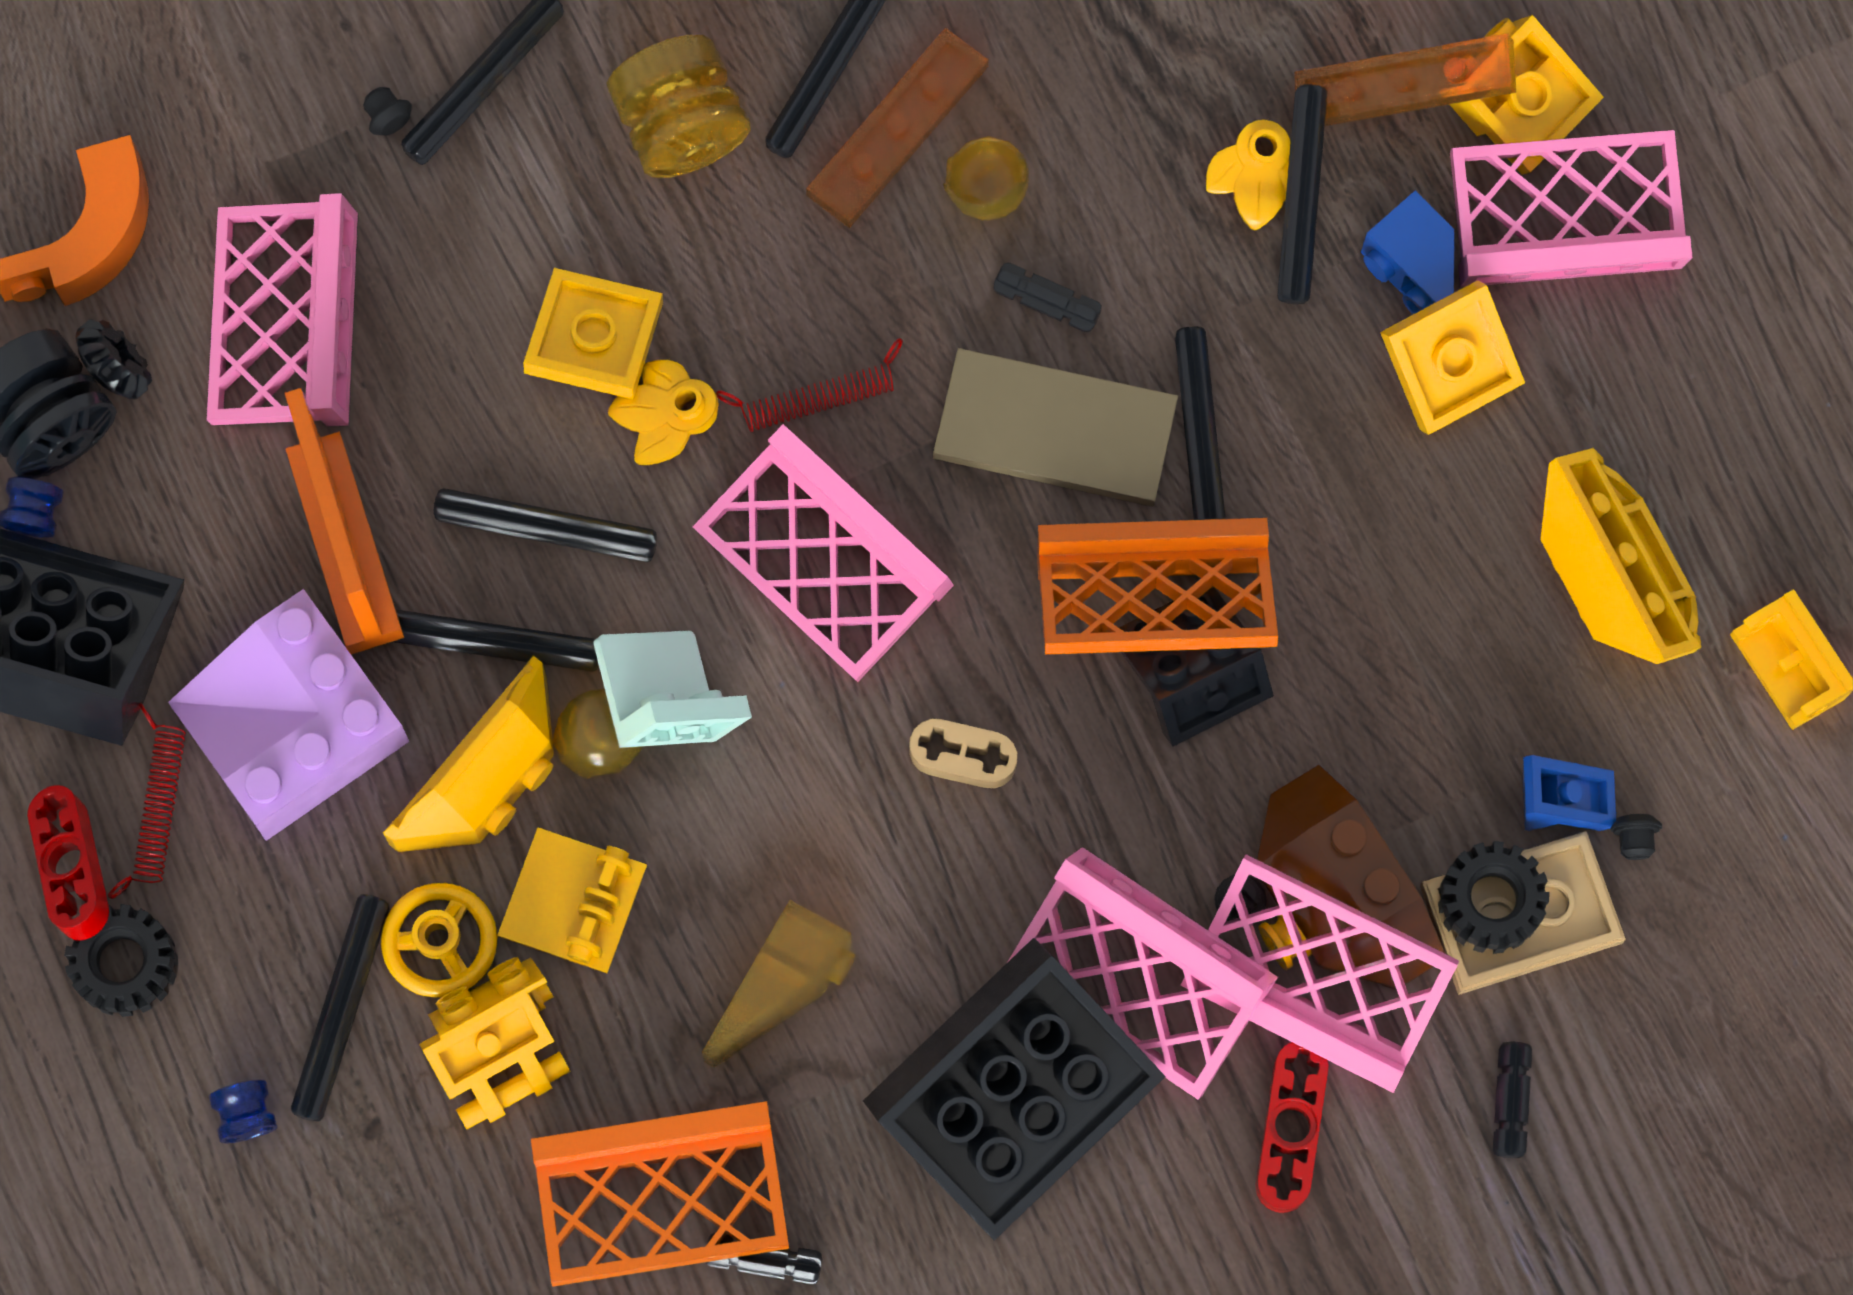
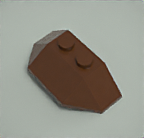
M1317 765L1270 794L1257 856L1258 861L1445 953L1421 895L1357 799L1320 765ZM1262 881L1278 904L1272 885ZM1285 892L1288 902L1298 899ZM1312 905L1292 911L1294 920L1306 940L1332 932L1324 911ZM1338 919L1341 929L1352 926ZM1366 932L1345 938L1355 968L1385 959L1378 938ZM1336 941L1311 948V956L1318 967L1337 973L1346 971ZM1391 945L1394 955L1405 953ZM1420 959L1398 965L1405 985L1434 967ZM1389 968L1359 977V979L1379 983L1382 986L1397 990Z

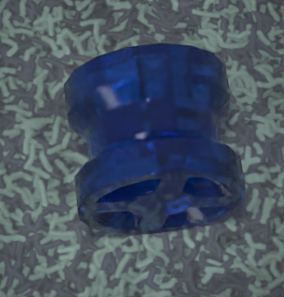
M22 477L7 479L5 492L9 496L7 508L0 512V527L27 536L53 537L57 526L53 519L55 507L62 503L64 491L53 484Z
M252 1080L233 1084L209 1095L211 1108L219 1112L221 1124L217 1129V1133L221 1143L228 1144L247 1141L266 1135L278 1128L275 1115L267 1110L265 1100L269 1095V1090L265 1080Z

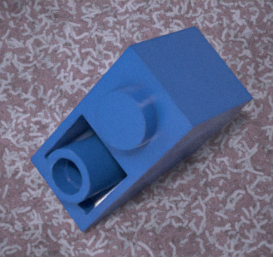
M1415 190L1367 232L1361 250L1368 270L1381 282L1389 280L1404 295L1402 300L1412 315L1454 293V228Z

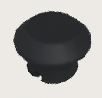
M378 87L372 90L365 97L363 104L364 110L372 119L369 130L374 135H391L397 132L408 122L412 110V104L408 100H397L388 87Z
M1629 814L1620 816L1610 830L1615 835L1620 836V854L1629 860H1641L1649 858L1656 851L1654 833L1662 829V823L1650 814Z
M1235 875L1224 879L1217 887L1214 897L1217 911ZM1248 876L1241 893L1248 913L1252 914L1265 910L1267 900L1265 890L1260 882L1252 876ZM1235 904L1226 921L1239 918Z

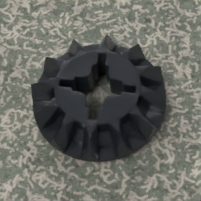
M89 319L77 329L75 337L79 356L88 372L99 384L110 392L128 399H138L148 390L152 377L146 369L148 366L147 360L139 355L136 350V344L130 343L123 331H115L111 324L104 320L98 322Z

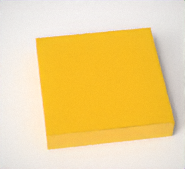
M554 268L523 362L524 374L634 399L662 309L663 293Z
M1478 280L1380 332L1417 425L1422 432L1428 435L1525 384L1488 287Z

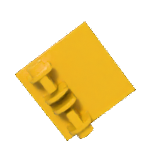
M538 827L497 936L608 974L647 864L628 858L629 853L620 848L607 846L606 850Z
M518 957L506 960L488 972L487 975L490 980L471 991L466 986L459 987L441 997L435 1003L438 1009L428 1014L441 1041L446 1040L527 993L538 1012L546 1009L544 1002L552 999L553 995L546 984L547 980L530 957L523 962H520Z

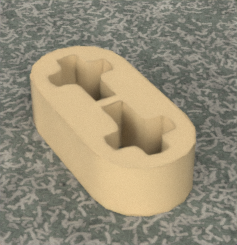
M929 719L921 722L913 730L910 737L909 755L912 763L919 771L931 776L982 788H998L1009 782L1016 771L1017 751L1014 743L1007 736L998 732L942 719ZM933 734H939L943 736L945 747L959 750L960 754L941 752L937 760L927 759V749L919 746L920 742H930ZM989 747H995L1000 749V759L1008 763L1006 766L997 765L994 774L986 773L983 771V762L966 757L967 752L986 755Z

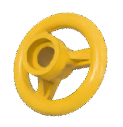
M450 883L426 884L406 893L389 911L381 933L383 959L389 972L403 987L422 996L441 998L459 987L466 986L468 989L471 988L487 973L497 949L496 923L487 905L470 890ZM434 900L450 901L445 911H426L416 919L412 931L400 932L403 921L416 907ZM467 910L474 917L480 932L479 950L476 958L468 968L456 950L461 937L458 925ZM442 929L448 932V939L443 945L431 946L428 944L429 935L433 931ZM418 950L428 958L441 959L451 978L446 980H430L417 975L405 964L400 951Z

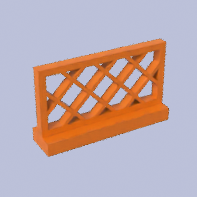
M298 388L285 392L300 444L285 448L345 647L352 655L404 638L403 631L341 433L339 431L320 437L302 389Z
M1267 518L1038 525L1037 565L1041 591L1045 655L1277 647L1278 629L1268 552L1269 529ZM1257 573L1258 577L1243 589L1225 577V575ZM1197 575L1201 579L1185 591L1169 580L1168 577ZM1115 577H1140L1143 581L1128 593L1110 581V579ZM1083 579L1086 582L1070 595L1054 584L1052 580ZM1212 586L1232 599L1218 612L1198 599ZM1155 588L1174 600L1160 614L1141 602ZM1097 590L1116 602L1102 616L1083 604ZM1259 593H1260V600H1259L1258 598H1256V596H1257ZM1054 601L1059 604L1056 608H1054ZM1244 607L1263 620V627L1240 628L1229 619ZM1187 609L1205 621V623L1198 629L1182 630L1173 624L1172 621ZM1130 611L1146 622L1147 625L1140 631L1124 632L1115 626L1114 623ZM1070 613L1089 625L1082 633L1056 634V625Z
M767 1101L531 1139L550 1279L553 1287L790 1249ZM762 1146L765 1167L750 1187L724 1169L737 1150ZM723 1153L717 1162H714L706 1156L710 1154ZM693 1157L709 1168L710 1172L692 1196H689L665 1177L679 1159ZM664 1162L658 1172L647 1165ZM636 1167L652 1179L632 1206L606 1188L618 1170L622 1168ZM606 1171L599 1181L588 1175ZM576 1176L593 1189L575 1213L571 1215L553 1202L551 1180ZM717 1176H720L744 1194L725 1221L699 1203V1200ZM766 1180L770 1201L757 1193ZM659 1185L685 1203L666 1230L639 1212ZM600 1194L626 1212L606 1240L581 1222V1219ZM751 1200H753L772 1214L775 1235L749 1239L732 1226ZM693 1209L719 1227L706 1247L690 1249L673 1236ZM555 1214L567 1222L559 1234L557 1233ZM633 1219L660 1237L647 1256L630 1258L614 1246ZM575 1228L601 1246L587 1266L562 1269L560 1247ZM726 1234L737 1240V1242L719 1244ZM667 1243L678 1250L660 1254ZM608 1252L618 1259V1261L601 1263Z

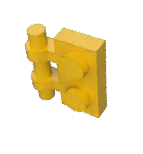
M528 993L444 1041H441L439 1035L436 1034L419 1044L449 1099L458 1096L470 1088L476 1096L475 1099L456 1109L466 1129L475 1126L487 1118L490 1123L506 1115L503 1109L534 1092L537 1097L553 1089L550 1084L551 1082L571 1072L560 1051L541 1062H538L534 1055L536 1051L553 1043L554 1040ZM517 1062L519 1063L523 1072L491 1088L487 1081L488 1078Z

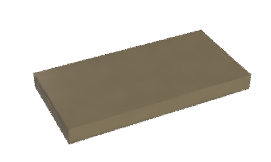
M958 348L933 451V459L1154 507L1178 395Z

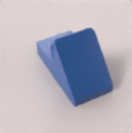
M1535 755L1523 757L1522 777L1525 830L1532 831L1556 824L1603 831L1612 827L1616 821L1613 770Z

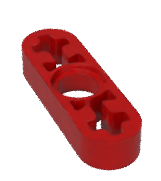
M61 785L49 786L41 790L32 799L27 812L46 908L51 922L67 937L73 940H86L99 933L109 917V904L90 818L85 804L69 788ZM62 807L64 808L59 811V820L61 827L66 831L63 833L51 823L57 819V810ZM79 850L80 859L78 864L65 874H57L56 866L60 858L70 851ZM70 892H75L85 902V904L80 906V915L74 919L72 917L77 914L78 908L76 899Z
M1293 1042L1288 1043L1280 1050L1273 1065L1255 1185L1256 1193L1261 1203L1268 1209L1279 1213L1291 1212L1303 1204L1310 1193L1329 1068L1327 1059ZM1298 1054L1307 1055V1064L1317 1069V1074H1309L1305 1079L1301 1096L1313 1095V1105L1300 1098L1279 1099L1278 1097L1279 1090L1290 1094L1293 1090L1294 1072L1285 1069V1063H1293ZM1287 1110H1295L1302 1113L1309 1124L1306 1138L1294 1143L1283 1140L1275 1128V1121L1280 1113ZM1271 1147L1283 1154L1295 1155L1305 1153L1306 1155L1305 1163L1295 1158L1291 1163L1290 1180L1299 1183V1191H1290L1286 1200L1276 1198V1188L1267 1185V1178H1276L1279 1174L1283 1157H1270Z

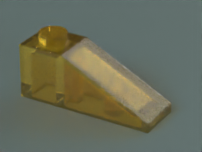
M789 900L703 1049L704 1062L715 1068L821 997L831 981L840 985L856 957V954L849 951L852 945L851 933Z

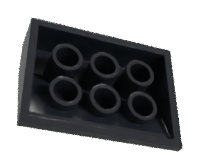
M0 529V712L122 746L141 710L139 704H144L184 589V579Z
M1033 938L877 1086L863 1102L876 1120L995 1241L1166 1076L1061 964Z

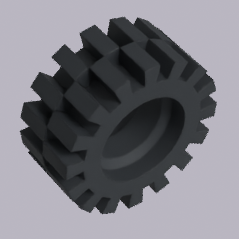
M1493 841L1491 846L1486 847L1484 842L1474 845L1469 852L1463 851L1446 872L1439 889L1441 899L1438 902L1439 913L1444 912L1446 919L1443 924L1448 932L1453 929L1458 934L1455 940L1463 946L1466 942L1475 945L1473 951L1481 953L1486 949H1493V954L1504 953L1509 947L1515 949L1522 945L1528 937H1531L1546 915L1545 908L1549 903L1550 892H1545V885L1548 880L1545 872L1539 874L1536 870L1539 864L1533 856L1527 860L1521 855L1523 849L1516 845L1512 849L1504 848V842ZM1484 877H1499L1508 882L1514 890L1516 903L1514 910L1508 916L1500 919L1488 918L1480 914L1474 907L1471 898L1472 888L1478 880Z
M120 904V909L115 910L109 905V917L102 930L89 939L74 940L72 947L66 946L64 954L69 960V965L65 966L66 973L72 980V986L77 993L92 1007H97L103 1013L113 1016V1012H117L122 1017L133 1016L132 1011L137 1009L144 1013L152 1009L150 1003L158 998L162 1001L166 997L165 987L168 983L173 985L177 976L173 972V967L178 965V955L173 949L175 944L171 936L158 920H155L150 913L141 908L137 911L131 905ZM120 939H128L138 943L144 956L143 965L138 974L124 982H114L105 978L100 969V957L103 950L110 943Z

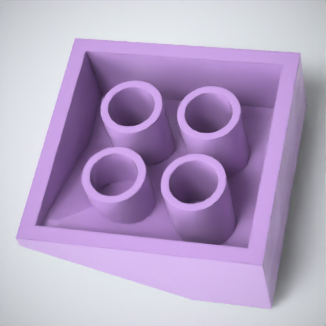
M304 589L255 621L168 702L266 841L409 742L399 720Z

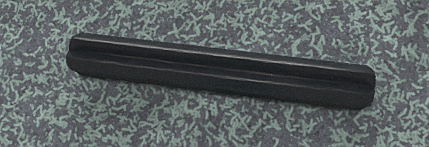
M531 0L405 136L401 145L409 158L420 165L426 164L563 16V5L559 0Z
M848 0L768 132L765 142L766 147L771 152L783 158H789L793 155L886 0Z
M1312 84L1300 85L1296 89L1294 97L1277 295L1279 301L1288 304H1305L1310 299L1328 93L1325 87Z
M1199 326L1184 327L1177 330L1175 344L1194 520L1226 519L1206 331Z
M445 488L438 491L434 502L433 514L436 520L460 526L644 562L652 560L657 546V534L653 529Z
M396 610L404 638L393 641L394 643L528 662L532 656H535L544 665L592 672L596 671L599 667L594 648V638Z
M361 894L357 898L291 1105L292 1113L299 1118L309 1121H321L324 1117L381 937L382 928L389 911L387 901L382 898L367 894Z

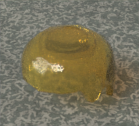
M987 136L967 142L954 156L948 158L946 179L943 187L950 200L964 215L982 221L1000 219L1016 210L1023 201L1028 190L1029 168L1024 155L1013 144Z
M594 689L578 694L566 704L555 721L553 744L560 762L584 778H590L595 775L617 774L629 766L643 749V746L619 747L605 689Z

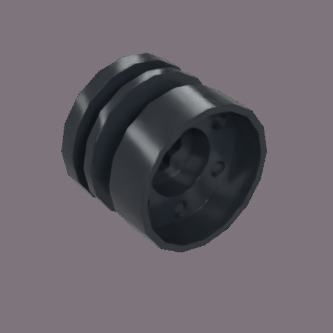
M45 328L32 331L8 342L0 348V453L3 457H7L8 464L19 479L33 480L48 476L74 462L103 438L112 426L117 413L106 394L100 392L101 389L95 379L90 375L81 374L83 368L81 361L58 330Z

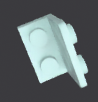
M692 631L603 634L594 640V648L620 748L715 742L752 717L746 695L723 697L722 692L719 690L709 691L696 637Z

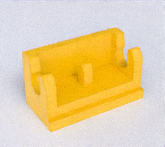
M1794 589L1744 619V624L1733 630L1730 634L1792 730L1844 701L1853 691L1852 676Z

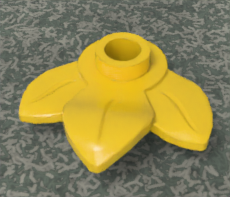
M1271 120L1253 121L1240 131L1235 145L1217 152L1208 165L1206 191L1213 194L1233 192L1238 212L1251 230H1258L1267 224L1280 210L1283 202H1286L1291 144L1286 130ZM1264 137L1272 142L1273 153L1271 156H1262L1256 151L1255 142L1257 138Z
M655 360L645 363L642 370L643 384L637 386L634 399L617 396L608 409L609 416L617 424L631 431L639 432L634 453V461L638 465H653L674 458L683 451L690 435L707 431L717 418L719 402L711 386L702 380L691 379L681 364L671 360ZM696 399L695 405L691 409L682 411L683 406L688 401Z

